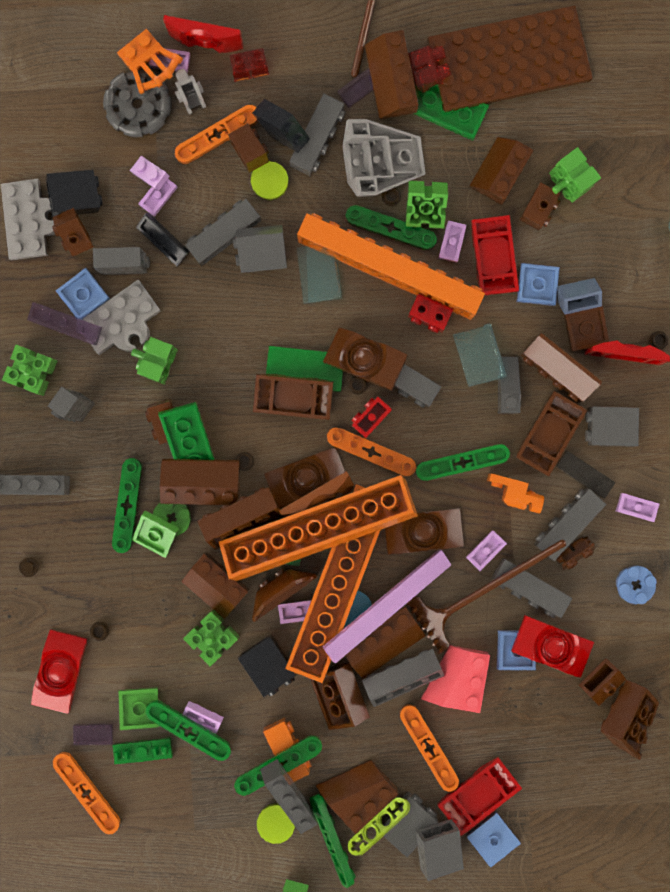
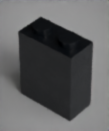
M265 98L252 112L270 137L297 153L310 140V137L293 114Z
M94 170L49 173L46 175L45 180L52 217L72 208L75 209L77 215L99 212L100 206L103 203L101 194L98 195L97 192L99 180L98 176H94Z
M272 634L238 657V660L263 697L274 695L279 691L278 687L283 684L287 686L295 680L296 673L285 669L288 659Z

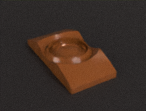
M346 471L282 508L279 512L283 518L348 495L355 485Z

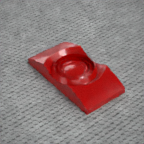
M164 15L163 20L168 34L187 47L197 45L203 48H213L218 53L234 52L243 49L244 44L241 30Z
M510 215L471 220L479 288L482 289L481 292L485 293L484 296L518 292L519 285Z
M618 340L595 345L584 352V355L654 365L670 362L668 354L651 345L642 347L633 344H622Z
M524 615L511 652L581 678L594 642Z
M52 629L49 631L33 688L31 705L69 714L88 638Z
M496 757L480 767L466 781L459 784L457 789L445 795L437 805L448 820H453L462 836L519 792L522 787L499 757Z

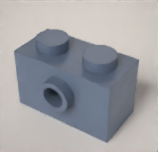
M595 278L557 286L558 303L564 315L602 306V290Z

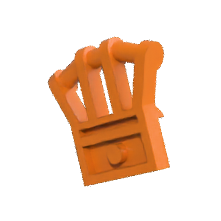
M147 29L117 52L118 56L133 72L140 94L155 87L160 88L167 78L171 79L173 77L172 74L176 67L183 61V58L178 54L163 48ZM158 54L171 60L168 67H165L159 60ZM151 60L162 71L158 76L146 65ZM141 68L151 78L150 81L141 82L138 73Z

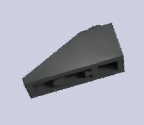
M499 357L498 414H519L521 409V390L518 357Z

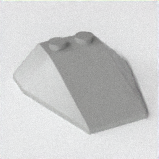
M348 119L346 121L342 147L347 183L357 197L376 196L426 174L421 137L367 119Z

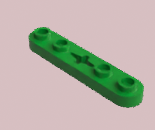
M356 205L349 207L346 211V220L352 226L422 250H431L436 244L437 238L434 232L425 228L406 227V222ZM393 223L394 228H396L397 230H392V232L390 233L388 232V228L382 226L381 224L390 226V224Z
M498 444L419 463L416 467V475L420 480L428 481L501 464L509 459L510 451L505 445ZM460 457H463L464 460L472 459V462L465 464V468H462L461 465L453 466V463L460 461Z
M135 458L125 460L122 465L112 538V547L118 553L129 551L133 543L132 538L134 536L142 476V464ZM129 495V504H132V508L128 509L125 516L126 511L122 504L127 502V496Z
M153 700L148 703L145 712L149 720L218 761H224L230 756L231 746L223 738L159 700ZM190 726L193 733L189 732L187 735L184 728H189Z
M315 735L307 736L241 774L235 781V791L242 796H246L265 786L260 769L277 759L280 763L287 760L282 765L286 772L312 759L322 750L321 740Z
M316 794L310 797L312 809L342 885L345 888H349L354 885L355 874L348 865V855L342 849L334 828V819L327 810L328 804L323 796Z

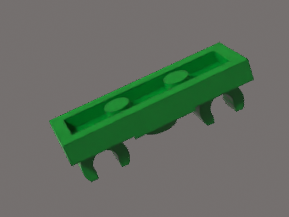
M171 737L115 743L112 745L114 765L173 757Z

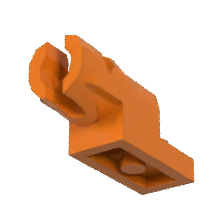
M492 473L488 474L487 481L491 482V486L502 488L505 485L502 501L507 506L525 510L529 504V511L541 513L544 496L531 490L527 491L529 483Z

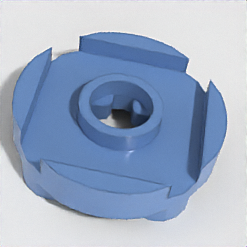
M638 565L626 567L618 574L616 579L618 594L623 600L631 604L646 603L652 598L656 590L657 582L655 577H653L648 569ZM639 580L640 588L633 590L632 581L636 582Z

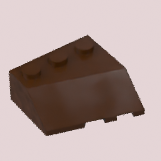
M626 680L624 685L620 687L619 695L616 701L612 703L610 713L607 719L603 721L600 731L615 746L641 760L642 754L639 751L642 743L646 744L647 742L646 730L653 723L659 702L647 688Z
M372 760L353 767L343 774L336 775L330 780L316 784L327 804L355 834L398 795L397 787Z

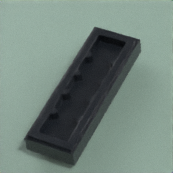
M149 212L145 213L136 226L176 266L181 265L190 251Z

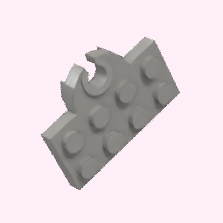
M32 179L1 184L9 259L19 260L48 256L46 237L55 234L52 229L54 222L53 220H48V214L51 212L50 202L48 198H42L40 180Z
M137 280L76 324L98 355H101L113 345H116L125 352H132L137 347L130 343L131 337L138 335L139 342L144 346L146 340L150 337L146 322L160 313L161 310L142 283Z

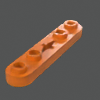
M246 105L179 144L175 149L176 159L182 164L191 163L230 140L228 134L247 123L250 127L254 126L258 122L252 114L256 107ZM216 130L217 132H222L219 139L217 137L212 138Z
M336 427L329 430L327 434V440L332 446L402 476H411L416 471V463L413 459L351 432ZM362 447L368 449L375 447V452L381 454V457L377 455L368 457L369 453L363 450Z
M412 704L404 705L400 710V718L443 790L447 792L454 791L459 785L456 772L419 710ZM424 739H426V741L430 745L434 744L432 749L435 756H433L429 750H424L426 749Z
M68 752L57 754L53 760V767L99 828L105 834L115 833L121 824L119 816L73 756ZM83 789L91 790L90 797L88 795L83 796Z

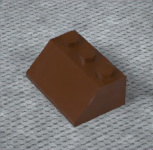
M497 137L469 187L502 205L534 150L517 140Z
M207 552L202 555L181 581L224 619L250 590L242 582L229 579L227 570Z
M350 663L328 668L323 683L310 679L329 730L355 727L370 718Z

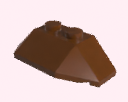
M282 568L274 574L275 578L269 582L266 579L259 584L260 589L256 592L252 616L253 622L316 579L318 575L310 571L292 568L284 570Z

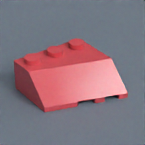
M449 645L439 663L444 676L430 682L421 699L442 707L480 713L490 659L489 653Z

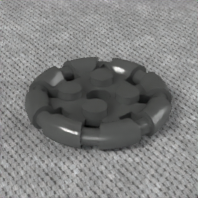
M143 69L138 71L142 83L151 80ZM133 72L118 74L109 83L110 87L104 93L103 108L107 112L106 118L114 129L124 132V135L130 137H143L145 134L150 133L151 135L160 130L165 124L166 117H169L172 107V100L168 95L169 89L165 82L162 83L163 85L160 88L155 87L140 94L137 84H128L129 80H135ZM117 89L120 91L119 97L114 95ZM161 95V99L157 101L155 96ZM135 100L143 101L140 108L133 107ZM119 107L120 112H114L113 108ZM155 110L160 112L158 117L153 116ZM126 119L129 120V121H131L130 124H128V125H125V124H124V122L126 121ZM147 122V126H140V124Z

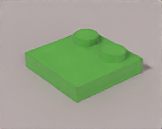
M144 511L132 541L166 558L179 528Z
M158 687L119 690L120 730L159 727L158 724L147 718L145 712L149 702L158 700Z

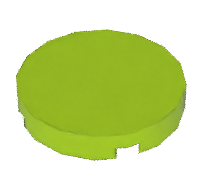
M269 161L252 172L251 185L258 197L266 200H275L285 194L289 179L287 171L282 165Z
M278 803L264 807L257 819V830L260 836L272 844L287 841L295 828Z

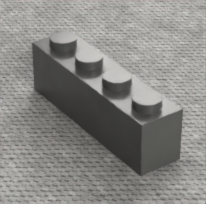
M323 94L305 130L310 140L299 153L294 151L289 161L290 167L310 177L313 172H317L320 166L319 159L321 155L325 156L329 148L327 143L330 138H334L337 132L336 125L338 121L342 122L346 114L344 103Z
M247 199L236 202L231 211L228 213L223 212L218 216V220L215 223L207 224L202 229V233L198 236L193 235L187 240L188 243L185 246L201 267L233 243V237H236V229L253 228L261 222V217Z
M405 364L394 385L399 390L397 393L405 398L410 396L415 399L414 403L421 408L425 406L430 407L441 389L440 385Z
M61 386L47 407L52 409L51 414L60 420L66 421L67 419L68 421L82 422L95 403L82 393Z
M0 475V494L69 495L70 476Z
M587 488L584 490L580 489L574 496L575 500L571 504H566L561 510L562 514L558 518H553L548 524L549 528L545 532H540L535 538L536 542L534 545L540 551L545 550L560 540L566 541L565 547L548 556L550 560L555 561L607 505L592 490Z
M502 558L491 578H498L516 567V565ZM526 571L498 586L502 589L508 587L512 590L511 594L519 599L522 596L529 600L528 604L536 609L541 606L546 609L544 613L552 618H555V616L562 618L573 599Z
M433 649L420 652L416 657L406 658L398 665L388 666L380 673L370 674L362 682L372 705L376 707L443 677L444 673Z
M278 759L260 769L264 785L300 834L318 825L312 807Z

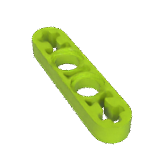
M400 797L392 800L348 842L349 852L355 856L366 853L410 811L409 802ZM398 802L404 803L403 811L398 810L394 814L389 811L390 809L395 811L398 808ZM385 814H388L391 818V822L387 826H384L381 821ZM371 827L376 830V836L373 839H370L367 835V831ZM363 840L368 842V844L366 842H363L359 846V848L361 849L360 851L354 850V848L356 847L355 842L360 843Z

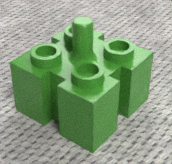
M578 147L562 158L549 173L551 180L556 184L552 191L557 194L563 190L564 197L570 200L571 203L588 192L601 179L594 167L588 165L586 162L587 158Z
M409 181L406 227H421V223H428L429 228L444 229L448 184L432 182V186H424V181Z
M150 337L149 341L146 340L143 351L135 348L132 350L131 355L139 358L136 365L137 374L165 385L178 349L171 344Z
M15 345L10 358L15 360L12 367L7 366L2 381L44 396L49 384L45 380L47 374H53L57 360L39 353L36 355V352Z
M212 610L202 619L200 623L203 626L201 628L196 625L183 638L193 650L198 647L202 651L199 656L209 666L222 656L223 651L221 649L223 647L228 650L240 637L230 625L225 628L221 624L224 619L215 610Z

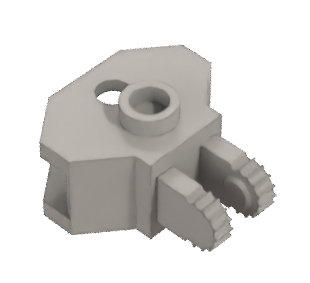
M184 69L177 70L176 78L178 82L175 84L178 91L175 94L179 103H184L189 115L192 114L191 109L198 105H201L203 109L206 108L201 95L204 91L200 82H196L193 75L188 76Z

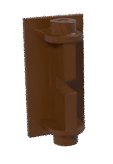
M587 536L585 538L581 537L572 544L575 549L574 552L567 547L556 559L559 564L563 562V571L567 568L569 570L574 568L578 564L577 561L583 557L586 559L594 553L595 544L589 545L591 540Z

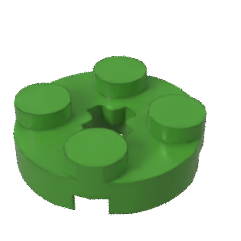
M159 503L153 511V515L168 523L170 522L167 515L173 512L176 514L175 518H177V521L170 523L179 528L176 536L184 533L191 524V513L187 504Z

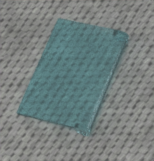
M308 246L296 248L303 303L308 304L342 299L337 258L326 252L327 248L324 247L321 252Z
M491 324L453 335L468 387L507 377Z

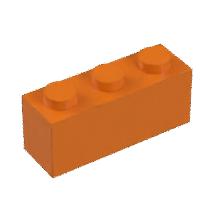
M285 717L264 727L263 733L274 755L300 741L295 739L293 725L290 721L287 722ZM308 760L287 772L293 782L310 774L311 763Z

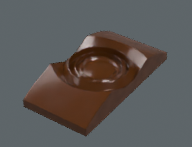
M338 328L323 362L392 391L408 355L386 344L368 339L356 332Z
M256 374L253 412L329 420L333 381L317 378L290 377L281 374Z
M553 391L515 457L549 477L587 410Z
M334 447L277 468L264 475L279 507L283 508L345 471L337 449Z
M460 508L419 512L417 517L385 528L388 555L464 546Z

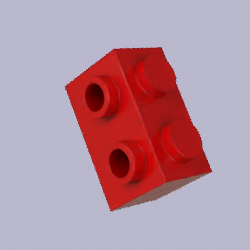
M418 293L408 317L411 318L410 321L417 325L422 323L428 326V330L438 333L439 331H444L453 309Z
M379 397L375 400L371 398L365 405L367 409L362 414L358 412L352 419L354 422L352 427L365 439L392 410Z

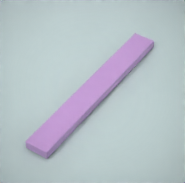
M437 550L327 642L323 649L330 659L337 663L448 569L451 563L443 551Z

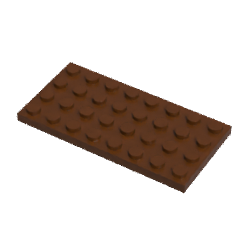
M575 5L434 35L427 39L444 112L576 85L593 79Z

